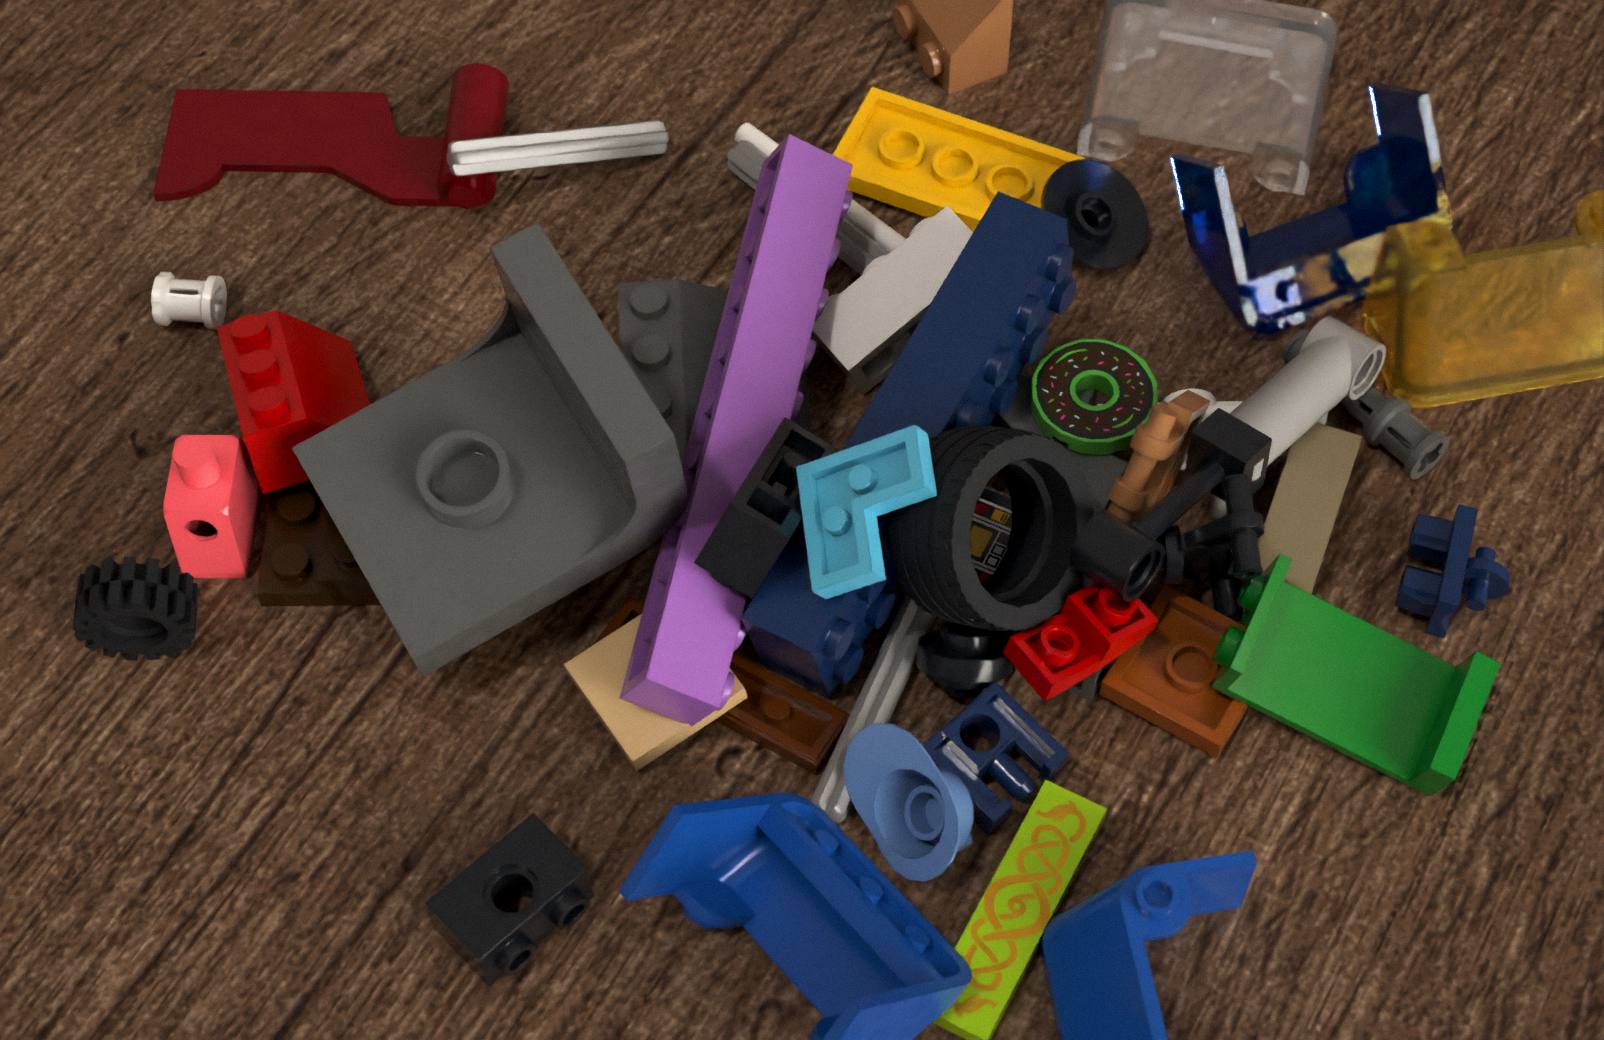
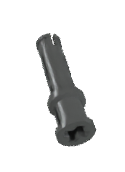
M1304 328L1290 338L1281 353V358L1284 361L1289 362L1299 354L1310 330ZM1373 385L1357 400L1345 397L1338 403V405L1363 425L1362 433L1364 434V439L1374 447L1382 445L1404 464L1403 472L1412 480L1420 478L1431 470L1442 458L1450 444V437L1442 430L1433 432L1410 412L1411 404L1402 397L1397 398L1396 396L1387 397Z

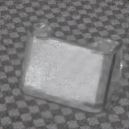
M1107 0L1084 107L1076 155L1093 157L1102 161L1126 158L1133 152L1138 135L1251 154L1253 155L1251 173L1257 182L1272 191L1305 195L1335 50L1337 25L1330 16L1322 11L1264 0Z

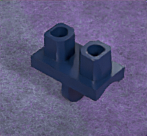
M1459 504L1453 520L1417 514L1406 555L1440 563L1437 573L1406 565L1398 587L1395 606L1427 616L1426 634L1445 638L1450 614L1456 612L1461 593L1467 596L1465 603L1467 608L1481 611L1485 609L1487 600L1503 597L1509 590L1511 574L1507 568L1495 562L1496 552L1492 548L1479 547L1476 550L1475 557L1468 558L1478 513L1476 508Z

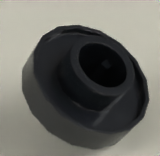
M946 622L941 625L940 630L928 632L919 637L916 666L923 673L930 675L935 683L944 686V692L950 696L958 698L978 697L983 692V689L988 688L997 680L1006 678L1013 672V664L1003 653L1009 639L995 634L994 631Z

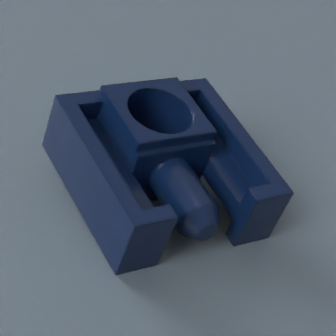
M996 681L922 745L937 767L945 768L957 775L966 785L974 805V822L988 836L1007 820L1013 804L1007 798L1002 801L981 779L988 773L1013 798L1025 800L1034 791L1032 778L1009 756L1013 747L1039 772L1038 779L1042 783L1045 780L1049 781L1063 769L1070 754ZM967 734L980 735L990 743L992 749L985 752L971 750L963 743L961 737Z

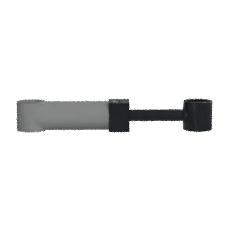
M1326 316L1321 319L1306 337L1299 354L1231 413H1227L1220 408L1216 409L1191 431L1185 479L1136 522H1125L1108 510L1100 511L1092 516L1083 526L1072 545L1069 556L1070 565L1122 600L1131 602L1137 599L1150 586L1163 562L1165 555L1164 546L1156 541V539L1209 492L1211 516L1215 519H1220L1227 515L1224 487L1222 486V479L1235 474L1250 476L1251 494L1253 495L1264 485L1267 467L1314 424L1321 423L1325 425L1328 412L1343 398L1347 397L1351 400H1357L1371 387L1383 366L1386 357L1385 345L1332 316Z

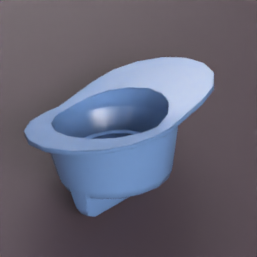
M874 723L857 732L847 747L843 765L845 786L855 809L875 838L883 856L895 872L907 880L924 882L942 875L954 860L956 852L964 850L972 843L970 832L974 823V805L970 791L957 775L945 768L937 767L926 749L909 731L895 724Z

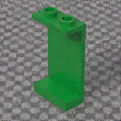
M1279 554L1261 576L1247 579L1243 585L1236 604L1245 608L1238 627L1229 625L1214 650L1211 661L1221 666L1211 687L1428 796H1432L1456 779L1501 663L1475 651L1459 665L1454 666L1283 581L1292 559Z

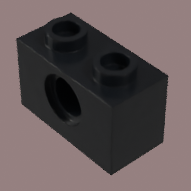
M532 813L426 901L425 904L435 930L483 982L489 986L502 974L511 976L521 970L535 954L536 945L556 928L564 930L578 921L587 910L590 899L594 894L588 868ZM523 895L532 899L528 906L521 911L507 913L499 910L502 903L510 897Z

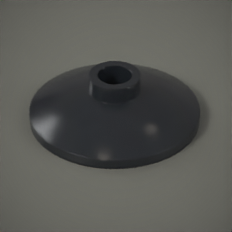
M1080 159L1060 166L1046 181L1041 195V209L1067 219L1069 247L1074 249L1073 261L1090 269L1110 271L1124 267L1139 255L1145 245L1148 234L1147 213L1135 187L1120 172L1099 161Z

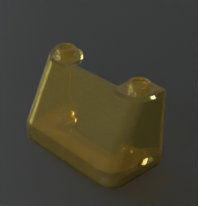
M1604 190L1587 194L1579 201L1573 217L1575 229L1579 236L1464 255L1453 232L1442 224L1432 221H1414L1387 226L1360 318L1367 336L1384 344L1386 347V357L1381 371L1392 395L1397 398L1402 397L1411 404V407L1429 408L1604 377Z

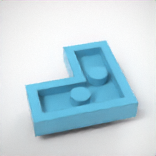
M912 425L796 467L812 592L824 599H828L886 580L877 516L937 496L928 433L917 425Z

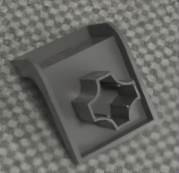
M538 222L490 247L505 291L506 300L498 321L480 341L449 362L292 447L423 677L638 555L659 540L675 525L688 504V491L675 435Z

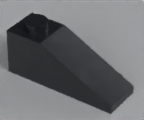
M784 417L694 563L710 572L711 576L720 584L737 589L753 598L802 518L796 467L837 453L840 450Z

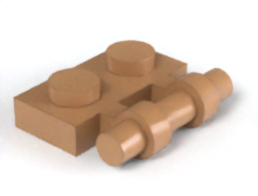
M1187 390L1169 401V403L1162 401L1160 404H1154L1146 424H1139L1130 442V446L1134 451L1123 476H1115L1107 494V497L1111 500L1108 508L1109 512L1125 522L1131 520L1136 522L1171 491L1188 453L1191 431L1202 422L1211 402L1210 400Z

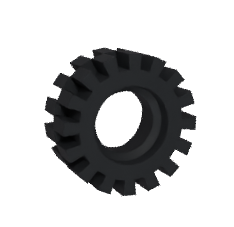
M136 556L123 557V564H117L113 558L102 560L101 568L92 564L85 569V574L80 573L78 577L73 619L75 637L78 641L86 640L85 647L92 651L103 647V655L112 658L118 652L126 654L125 660L137 661L138 654H146L148 660L160 659V652L165 653L169 657L179 654V648L186 650L191 646L192 640H195L199 594L198 583H193L194 577L188 572L179 574V566L170 563L166 567L161 568L159 567V560L147 558L146 564L136 563Z

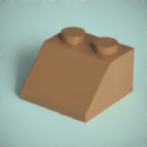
M897 0V7L893 8L892 15L899 35L904 40L910 39L918 51L921 65L929 77L935 76L948 95L1008 71L1014 0Z

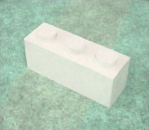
M948 206L943 208L934 217H928L920 221L905 241L889 254L879 256L870 262L863 271L862 276L840 294L828 297L821 316L813 325L812 334L822 349L863 395L888 375L973 234Z

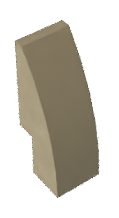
M1316 423L1291 445L1264 523V534L1258 541L1263 572L1279 554H1282L1292 559L1283 581L1312 594L1363 436Z

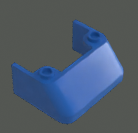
M776 793L673 805L619 890L620 894L627 901L674 894L683 905V910L687 917L698 926L706 929H729L742 926L824 1017L812 1030L809 1040H913L955 1004L972 979V973L967 962L824 811L811 801L796 794Z
M1246 851L1143 867L1055 916L1048 923L1043 934L1041 960L1059 1040H1168L1145 941L1164 939L1177 934L1183 929L1192 915L1241 908L1257 864L1254 852Z

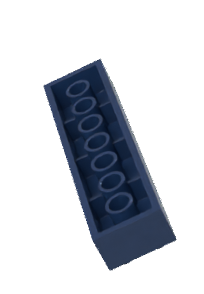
M997 192L843 450L912 425H917L928 433L930 441V438L938 436L940 432L948 431V429L977 425L990 426L996 414L1004 416L1007 413L1017 393L1018 382L1016 380L1026 363L1029 365L1036 363L1046 344L1047 326L1055 313L1060 315L1065 313L1075 294L1077 282L1072 279L1071 272L1074 249L1069 247L1067 219L1002 192ZM890 512L877 516L886 580L828 599H824L812 592L803 518H801L791 538L741 617L763 667L828 699H831L840 682L847 684L851 681L862 661L863 649L861 646L872 627L879 629L883 626L895 602L893 591L898 584L896 572L893 571V563L890 560V549L887 542L889 541L887 520Z

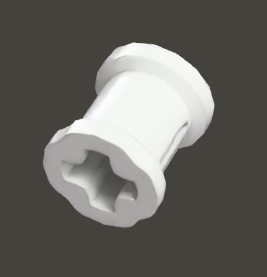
M160 272L155 277L151 293L154 322L161 326H168L173 320L204 323L207 329L217 330L216 327L224 322L227 307V291L224 279L216 275L208 276L206 281L175 279L171 272Z

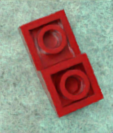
M1095 583L1069 595L1061 612L1054 615L1051 619L1045 620V623L1035 625L1036 627L1027 628L1010 636L1003 653L1040 697L1046 701L1081 682L1119 657L1154 630L1159 620L1139 598L1126 602L1098 583Z

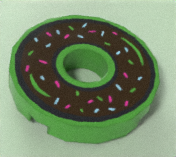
M1079 339L1058 346L1040 361L1031 383V413L1040 430L1051 439L1055 436L1058 440L1068 443L1067 449L1080 454L1108 455L1131 447L1130 442L1139 424H1146L1154 404L1158 403L1157 381L1147 363L1128 347L1107 340ZM1086 389H1097L1104 392L1110 400L1100 406H1091L1081 401L1077 394Z

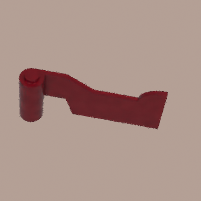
M468 64L457 69L452 79L444 137L398 136L384 92L176 89L153 195L155 201H173L196 196L214 187L222 179L225 171L329 173L390 205L476 208L489 203L494 198L498 172L467 176L453 175L449 164H447L448 144L456 140L503 136L509 81L500 70L486 64Z

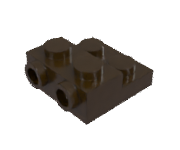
M312 484L293 485L270 492L256 593L261 606L381 605Z

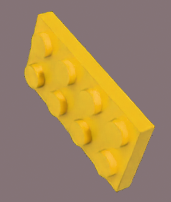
M871 87L833 153L834 156L853 165L847 187L848 190L927 218L934 217L943 208L948 206L972 232L976 229L998 191L1041 208L1042 191L1052 173L1065 163L1085 159L1084 157L875 87Z

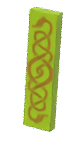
M1048 780L1044 781L955 947V950L967 962L972 973V979L955 1004L933 1022L934 1024L965 1040L991 1039L1042 941L1046 926L1054 918L1105 820L1107 808Z

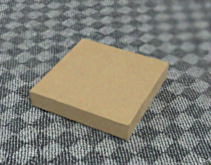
M642 614L563 664L569 677L636 771L748 698L744 686L734 674V686L725 706L720 711H714L692 727L690 724L675 721L620 699Z

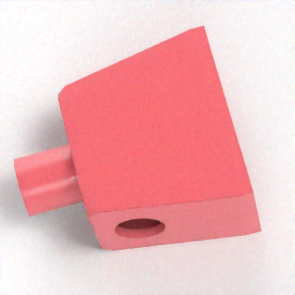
M181 435L175 440L163 504V514L181 572H188L194 578L247 579L261 487L247 447L241 437L235 435ZM206 522L216 528L217 532L214 535H210Z

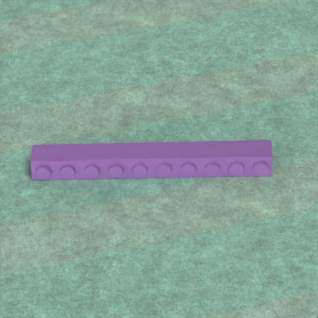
M791 134L778 145L762 164L682 463L688 491V504L679 520L662 537L620 694V699L675 721L690 724L691 727L714 711H720L727 703L734 686V674L729 672L733 651L739 647L747 631L741 619L744 614L743 610L747 595L737 589L720 584L711 576L710 572L694 562L784 417L794 422L801 409L803 393L798 391L801 374L808 368L815 353L816 341L811 339V333L814 323L821 316L828 300L829 292L823 288L825 276L838 256L841 241L835 238L838 224L845 217L853 197L852 191L847 189L853 165Z

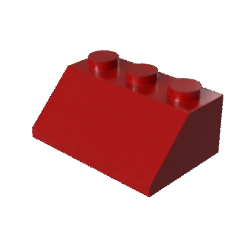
M278 310L260 315H244L231 323L217 326L242 435L262 493L265 494L310 481L292 447L370 405L351 341Z

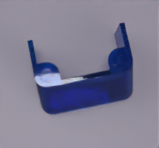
M1382 83L1368 86L1379 143L1357 151L1347 162L1343 174L1347 202L1251 237L1248 236L1243 215L1232 206L1224 165L1182 153L1170 156L1189 245L1242 325L1263 334L1276 333L1432 275L1447 265L1455 249V234L1429 92Z

